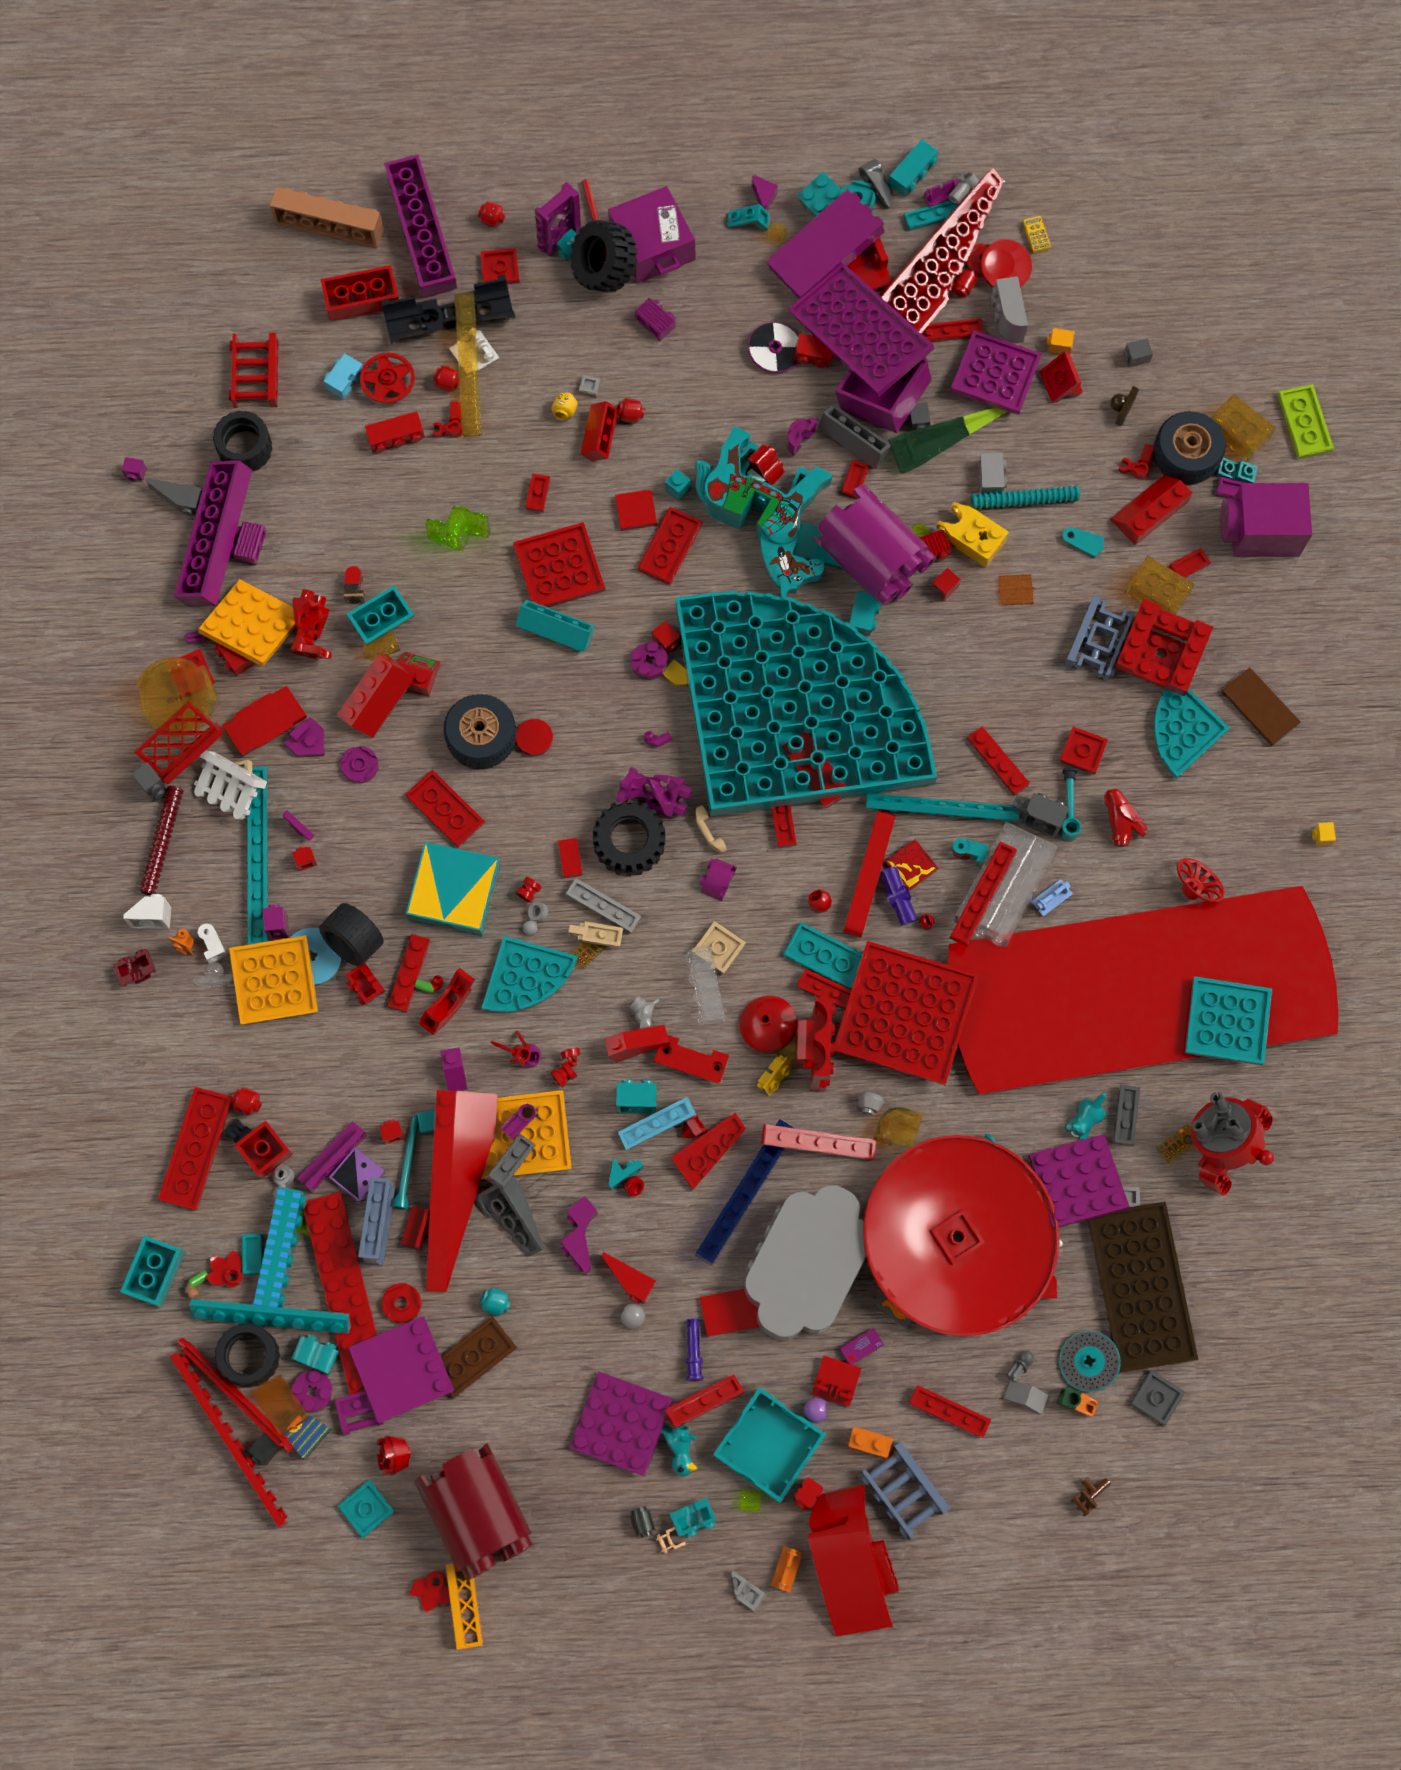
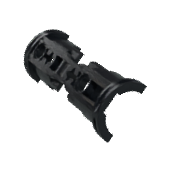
M499 275L496 280L473 284L474 291L455 294V303L440 306L437 304V299L416 302L415 296L389 301V298L382 299L381 302L390 343H399L398 339L458 328L506 317L507 320H510V318L515 319L506 275ZM483 308L490 309V313L487 315L481 314L480 311ZM413 322H417L420 325L417 329H411L409 326Z

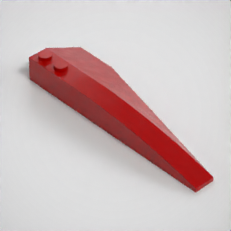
M437 1090L426 1291L447 1292L495 1137L498 1094Z

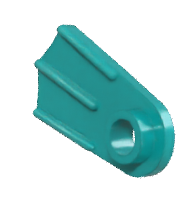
M1073 527L1066 528L1062 533V538L1066 543L1094 558L1104 549L1103 536ZM1067 534H1072L1073 538H1069Z

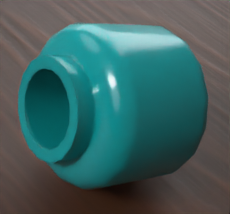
M490 1287L488 1290L485 1289L483 1291L479 1304L484 1312L498 1317L503 1312L506 1313L508 1311L510 1301H508V1294L506 1292Z

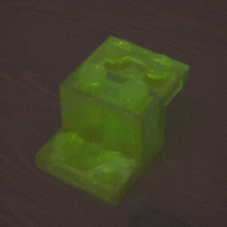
M454 505L446 524L438 519H427L425 524L428 540L462 552L471 533L487 539L491 533L488 517L481 512H471L464 506L457 507Z

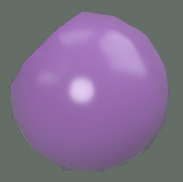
M818 1397L807 1401L804 1407L806 1418L813 1423H821L826 1420L827 1402Z

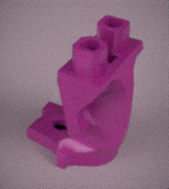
M630 767L627 776L620 782L616 801L623 803L625 801L628 802L634 797L647 798L643 803L647 804L649 809H654L657 813L671 818L673 814L683 816L686 813L687 805L679 802V799L688 800L692 789L684 785L685 780L683 778L655 774L653 778L646 777L638 773V770L634 767ZM660 781L667 783V787H663ZM652 800H658L660 805L653 804Z

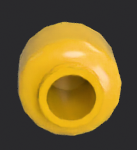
M560 393L555 397L551 410L557 419L565 421L574 416L578 402L571 393Z

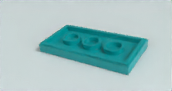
M802 922L799 923L783 953V957L852 990L863 953Z

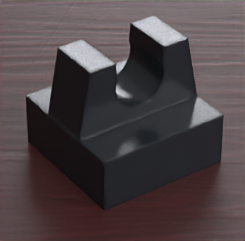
M236 1118L224 1134L237 1143L252 1130Z

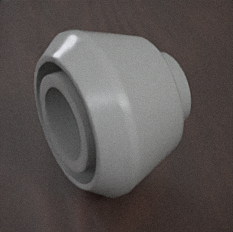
M862 1092L858 1095L859 1108L866 1115L878 1113L884 1104L883 1098L878 1094Z

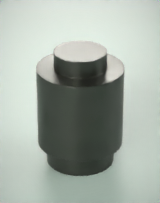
M646 1506L631 1510L632 1516L630 1518L636 1536L640 1535L641 1538L653 1535L652 1530H655L650 1510L647 1511Z

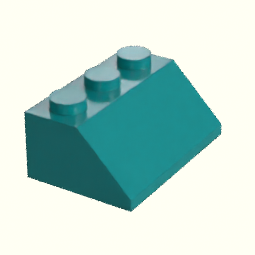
M395 585L346 614L349 623L366 645L414 617L413 612Z

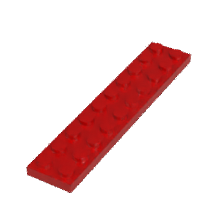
M337 1192L306 1201L303 1210L329 1312L349 1314L351 1327L349 1334L335 1333L349 1393L353 1395L366 1390L349 1347L377 1336V1331L342 1193Z

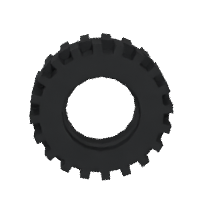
M633 800L632 803H626L625 801L618 805L615 803L611 804L610 809H604L601 817H597L596 825L593 827L595 854H597L600 863L606 865V869L616 871L617 875L625 873L627 876H631L633 873L641 875L642 871L646 869L648 871L651 870L652 866L660 861L661 854L664 853L665 827H663L661 817L657 816L654 809L650 810L647 804H637L636 800ZM634 821L643 826L647 834V840L642 849L628 854L615 848L611 839L612 831L621 822Z

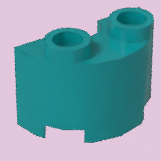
M707 1497L670 1513L679 1537L685 1535L686 1539L698 1534L697 1529L704 1527V1530H708L716 1526L715 1521L717 1520Z

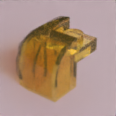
M904 1107L889 1108L882 1114L873 1140L889 1146L895 1144L910 1149L913 1147L923 1114Z

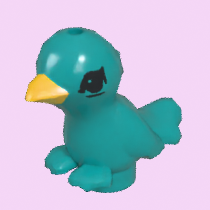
M668 1425L663 1427L660 1435L665 1437L669 1448L675 1453V1456H671L673 1459L671 1461L672 1468L678 1476L687 1477L698 1469L689 1455L691 1441L696 1440L697 1436L695 1434H688L689 1427L685 1425L676 1429H672Z

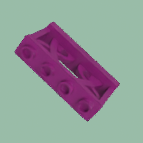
M565 182L561 186V191L540 209L538 207L534 209L537 246L541 252H546L549 256L553 254L552 250L557 247V243L570 229L576 233H579L581 229L579 193L568 182ZM559 214L563 215L558 225L552 226Z

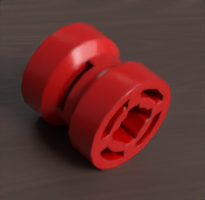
M525 877L522 887H519L515 893L524 901L532 903L534 894L539 892L542 886L532 878Z
M567 1061L561 1064V1068L550 1072L561 1088L567 1085L569 1079L573 1080L577 1077V1074Z

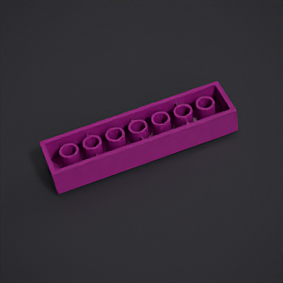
M419 154L384 163L422 297L457 289L456 277Z
M239 460L210 462L174 594L176 599L187 606L217 605L252 470Z

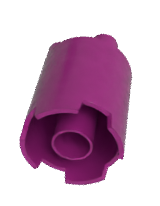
M860 485L853 490L858 500L844 509L835 505L817 527L823 536H815L813 540L873 599L886 605L893 598L896 600L901 599L913 586L907 578L911 577L916 571L923 573L935 561L936 556L929 551V546L866 485Z

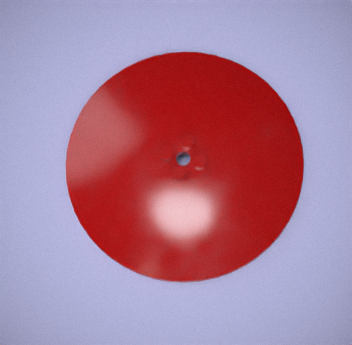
M950 1135L929 1139L911 1147L898 1156L884 1170L874 1185L867 1202L863 1223V1241L867 1262L873 1278L888 1301L899 1312L916 1324L931 1331L952 1336H977L995 1332L1018 1321L1043 1296L1051 1282L1058 1260L1060 1245L1059 1225L1054 1215L1055 1207L1046 1187L1035 1171L1018 1155L993 1141L983 1138ZM1049 1212L1053 1215L1055 1228H1053ZM955 1231L962 1234L961 1242L954 1241L953 1233Z

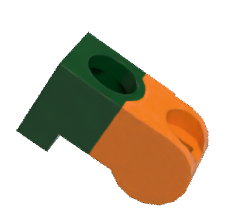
M1068 1386L1062 1387L1056 1402L1059 1406L1066 1407L1093 1418L1099 1403Z

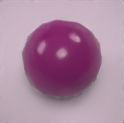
M529 1044L531 1056L525 1062V1065H522L525 1068H533L541 1060L540 1049L534 1044Z

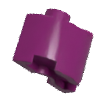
M812 418L797 419L789 427L787 449L793 456L802 448L800 445L802 440H809L816 432V420Z
M711 858L707 866L709 872L707 876L703 875L699 884L702 886L701 893L723 901L737 867L717 858Z

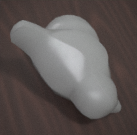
M639 996L630 1005L629 1008L635 1014V1019L640 1025L639 1029L651 1026L653 1008L660 1002L659 999L653 1002H646L645 999Z

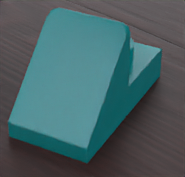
M613 1158L609 1179V1189L611 1191L644 1169V1165L639 1159L637 1161H629L624 1165L625 1169L622 1170Z

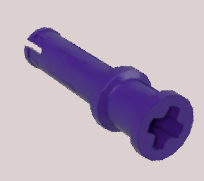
M687 1319L688 1357L685 1363L687 1364L688 1376L686 1381H703L699 1319Z

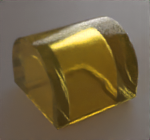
M772 221L767 230L766 238L783 244L788 235V228Z

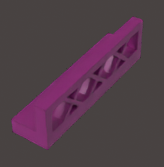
M352 1121L297 1179L312 1193L338 1167L351 1150L367 1137L366 1132Z

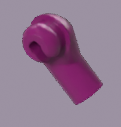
M652 731L644 733V741L655 747H660L673 740L669 732L661 736L654 735Z

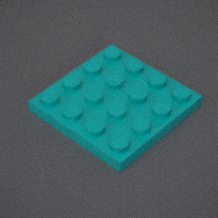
M1194 977L1185 1054L1263 1066L1272 989Z

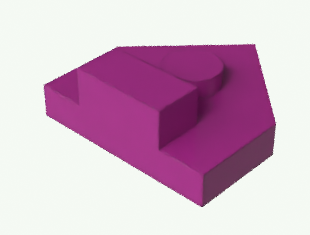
M311 717L305 722L302 721L284 742V745L297 757L325 756L324 728Z

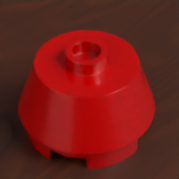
M390 1435L378 1438L376 1444L380 1445V1449L376 1457L379 1470H384L383 1475L393 1476L408 1468L411 1452L406 1440Z

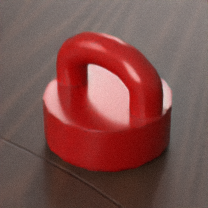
M578 1047L567 1049L560 1053L562 1060L567 1059L572 1067L577 1065V1056L581 1055Z
M632 1176L624 1182L623 1189L630 1196L635 1197L642 1193L644 1182L638 1176Z

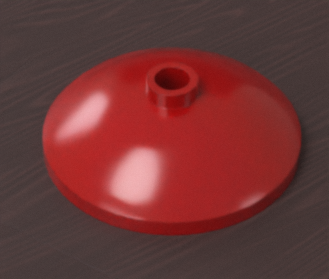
M762 996L751 1001L743 1010L739 1022L740 1033L744 1041L751 1048L760 1052H775L787 1046L795 1036L797 1016L792 1006L786 1000L777 996ZM768 1017L769 1021L764 1023L763 1019Z

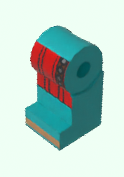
M958 838L953 843L952 854L957 858L965 857L975 860V866L983 868L989 846Z

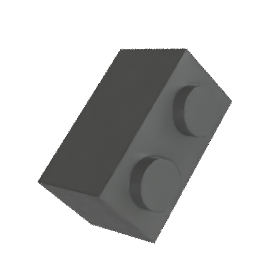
M147 762L132 773L138 785L152 802L163 798L165 792L168 791L160 777Z

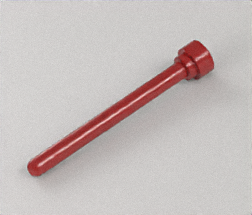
M583 179L582 185L592 221L599 220L589 181ZM604 246L601 256L607 255L606 246Z

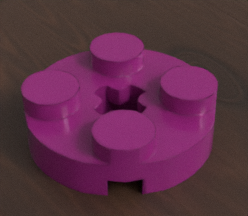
M651 641L641 644L631 652V666L637 676L655 679L665 672L669 661L666 650L661 645H658L657 642ZM647 658H654L652 664L645 663Z
M307 1371L296 1378L292 1385V1398L299 1408L308 1412H317L324 1409L330 1403L333 1386L325 1374L318 1371ZM310 1386L313 1388L317 1387L318 1389L316 1390L317 1395L314 1397L307 1395Z

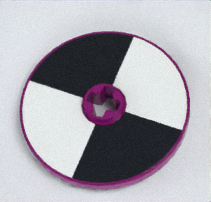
M769 322L762 324L752 332L749 338V356L754 364L763 371L774 374L787 372L798 363V361H793L798 335L793 329L782 323ZM773 345H775L776 348H778L777 351H774V348H772Z

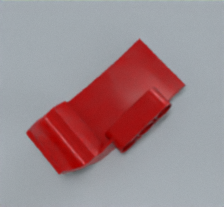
M859 1485L823 1493L817 1500L810 1515L809 1526L812 1533L808 1534V1540L835 1636L893 1627L885 1599L887 1595L899 1593V1586L884 1540L873 1541L865 1511V1486Z

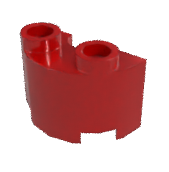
M366 963L361 967H355L345 974L349 980L346 982L351 992H357L358 996L356 998L362 1007L386 992Z

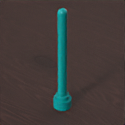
M416 1115L411 1118L399 1191L392 1202L393 1208L407 1210L409 1203L406 1192L419 1124L418 1116Z

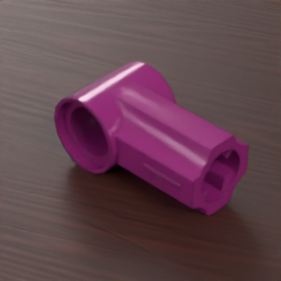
M523 1104L500 1128L513 1140L537 1117V1109L532 1104ZM526 1107H530L533 1110V1115L530 1118L523 1116V1110Z

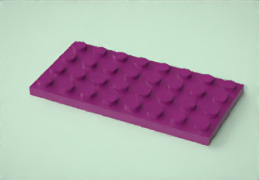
M843 262L788 309L795 319L878 396L882 395L935 349L934 345Z

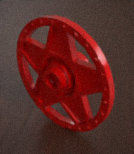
M389 352L380 353L371 357L364 364L360 373V383L364 393L370 399L378 403L391 404L401 401L408 396L415 383V374L412 365L403 356ZM389 358L398 359L403 363L393 366ZM378 360L376 370L366 371L373 362ZM410 372L411 380L407 387L402 379ZM364 382L375 385L374 395L366 388ZM390 391L399 394L397 397L384 399Z

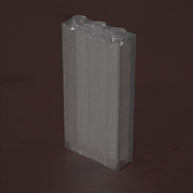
M1008 822L1002 828L957 911L954 923L957 924L999 842L1001 841L1016 848L1017 853L975 931V935L978 937H985L995 945L1007 947L1058 849L1057 845Z

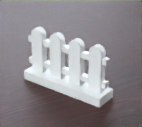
M203 752L200 757L205 759L206 762L201 765L203 770L199 780H195V795L204 797L209 793L207 797L209 804L216 805L221 800L220 808L222 811L230 812L232 808H235L233 812L234 818L244 819L250 813L248 809L253 797H256L258 794L256 789H265L267 781L216 752ZM216 775L212 787L210 788L209 786L211 784L213 776ZM227 782H228L229 784H228V787H227V789H226V792H225L224 795H222V793H223V791H224V788H225V786H226V784H227ZM240 789H241V790H242L241 795H240V797H239V799H238V802L236 803V802H235V801H236V798H237V796H238V794H239V791H240Z

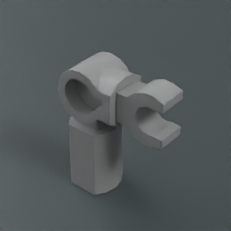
M960 171L958 173L960 175L957 178L959 184L949 195L950 200L954 204H960L970 192V189L978 184L979 180L972 171L967 173Z

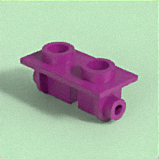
M951 179L943 183V188L940 185L928 188L924 192L923 198L930 207L950 200L949 195L959 184L958 179Z

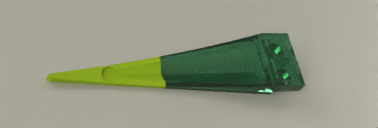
M995 407L907 431L888 439L900 474L920 467L1008 411Z

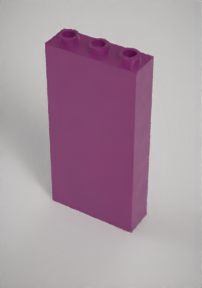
M848 189L845 190L766 261L769 269L798 299L802 298L842 262L846 266L850 264L885 232L883 221L880 217H874L871 214L872 210L867 204L863 205L855 192L851 193Z

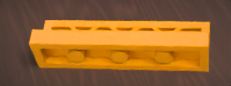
M447 1564L446 1571L456 1648L458 1650L482 1646L474 1578L470 1580V1586L467 1585L466 1580L463 1582L457 1577L454 1564ZM458 1581L462 1583L460 1588L458 1587ZM464 1586L470 1589L472 1594L467 1603L460 1598L459 1594ZM471 1601H473V1607L469 1605ZM461 1602L465 1604L463 1609H461ZM466 1607L474 1611L475 1617L470 1624L462 1617ZM474 1621L476 1624V1629L472 1626ZM463 1623H465V1624L468 1626V1627L465 1629V1631H464V1624H463ZM469 1628L477 1633L478 1642L466 1644L465 1634Z

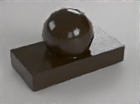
M1133 386L1128 397L1118 393L1111 398V408L1114 411L1120 412L1115 424L1123 425L1136 399L1139 388Z

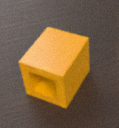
M1053 328L1051 335L1048 334L1046 345H1049L1048 352L1062 354L1065 351L1071 353L1075 331Z

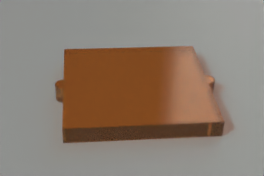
M1031 574L999 576L998 593H1000L1001 606L1034 603V587H1032Z

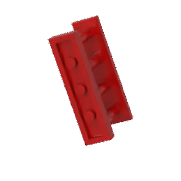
M236 333L232 334V341H229L230 352H232L231 390L228 391L229 401H232L234 408H238V399H265L269 401L270 407H278L279 340L277 334L269 333V340H266V342H239ZM266 349V351H269V356L265 358L239 359V350ZM266 366L268 367V373H265V375H238V367ZM266 382L268 389L256 392H238V383Z

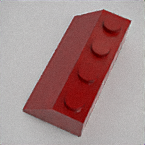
M1163 475L1110 520L1136 546L1186 505L1193 492L1181 480Z
M378 654L337 716L351 727L374 738L415 676L387 654Z

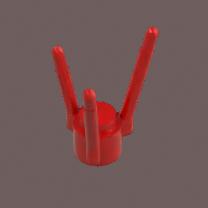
M518 1030L515 1033L522 1045L509 1048L498 1042L491 1041L492 1045L512 1054L515 1060H510L511 1064L525 1065V1062L531 1056L530 1045L526 1043Z

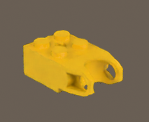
M953 502L951 510L960 521L956 524L939 521L936 528L939 531L942 529L945 531L948 542L956 546L957 550L986 568L1006 542L1009 531L972 507Z

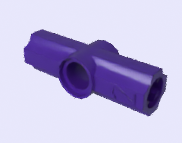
M894 866L880 872L887 888L888 900L891 906L895 908L901 926L918 920L910 901V892L906 885L903 884L897 867Z

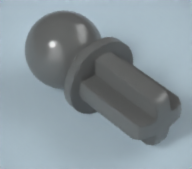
M1024 1350L1020 1352L1018 1360H1014L1012 1368L1007 1373L1010 1381L1016 1382L1022 1373L1027 1372V1366L1032 1365L1034 1356L1030 1351Z

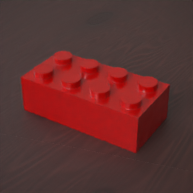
M392 265L320 279L330 321L383 311L382 299L389 298V301L399 300Z

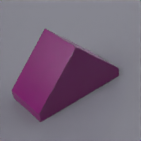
M754 175L752 176L751 186L757 202L768 212L777 196L778 185Z

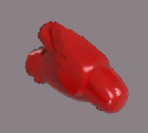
M1118 789L1107 790L1104 794V804L1108 807V818L1113 832L1111 840L1114 841V845H1129V840H1132V830L1144 838L1147 835L1144 831L1148 829L1123 793Z

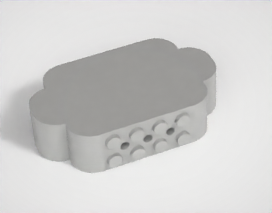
M829 1185L821 1188L815 1196L807 1192H797L790 1195L782 1207H777L772 1218L775 1222L773 1225H768L763 1236L766 1240L764 1243L760 1241L754 1254L757 1257L755 1261L750 1260L745 1271L748 1274L744 1285L745 1295L753 1305L759 1307L757 1322L761 1331L766 1335L779 1341H789L797 1337L801 1330L808 1334L823 1333L834 1321L866 1257L863 1241L864 1221L858 1218L860 1205L857 1198L848 1190L839 1186Z

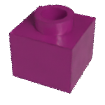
M125 457L122 472L124 477L130 481H143L146 466L143 460Z

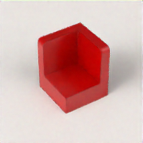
M947 567L933 581V585L943 593L942 599L945 601L959 587L961 579Z

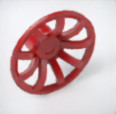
M1183 858L1177 863V873L1184 884L1181 889L1185 896L1192 900H1196L1199 897L1210 903H1219L1223 900L1225 896L1224 887L1215 873L1207 866L1191 858ZM1190 863H1192V864L1195 865V872H1194V874H1193L1192 865H1191ZM1182 864H1185L1188 869L1181 867ZM1201 868H1202V869H1204L1207 873H1205V874L1199 879L1200 870H1201ZM1181 872H1184L1187 875L1186 879L1183 878ZM1210 876L1215 880L1213 882L1203 883ZM1210 887H1218L1219 891ZM1212 893L1216 894L1218 898L1214 899ZM1201 894H1207L1208 898L1202 896Z

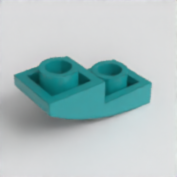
M1223 457L1215 476L1244 483H1254L1258 466L1242 460L1237 463Z

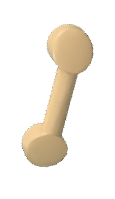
M702 805L697 807L695 813L696 824L708 845L718 853L727 851L722 838L719 837L714 840L704 821L709 819L705 808Z

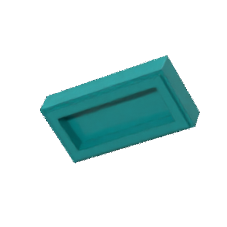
M263 1234L242 1235V1275L260 1274L263 1261Z

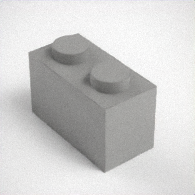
M1003 453L980 454L979 478L981 495L983 493L989 494V492L993 494L995 492L1000 493L1004 488H1007V477H1004L1006 460H1003Z

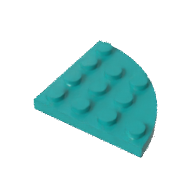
M1165 689L1155 711L1154 738L1156 747L1164 765L1175 779L1185 772L1230 729L1190 689H1188L1185 697Z
M503 936L481 1009L489 1012L508 1013L532 1008L544 1002L565 984L575 968L578 956Z

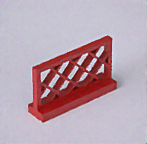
M188 701L135 749L134 753L145 763L147 762L162 777V780L169 785L222 736V727L217 723L214 724ZM190 708L195 713V718H183V713ZM183 722H195V731H183ZM197 722H205L210 727L206 731H197ZM181 723V731H169V725ZM167 735L168 743H156V737ZM170 735H181V743H170ZM183 735H195V741L183 743ZM154 747V756H146L141 752L144 748ZM156 747H168V756H156ZM170 747H181L182 753L178 756H170ZM156 760H168V765L162 770L156 765Z

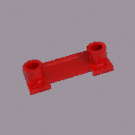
M668 1035L670 1044L658 1048L654 1063L717 1084L721 1082L729 1059L728 1054L713 1050L710 1056L678 1045L680 1038ZM668 1049L669 1052L665 1054L663 1050ZM719 1066L720 1069L716 1071L714 1067Z

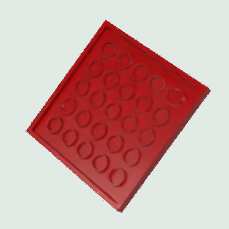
M867 941L834 1044V1052L945 1086L979 974Z

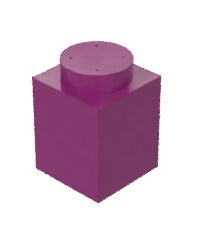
M1241 483L1234 498H1224L1220 510V535L1223 543H1232L1233 557H1300L1312 536L1309 483Z

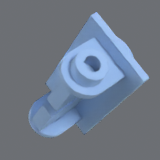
M1060 879L1031 902L1042 916H1045L1073 894L1069 889L1071 886L1067 881L1063 882Z

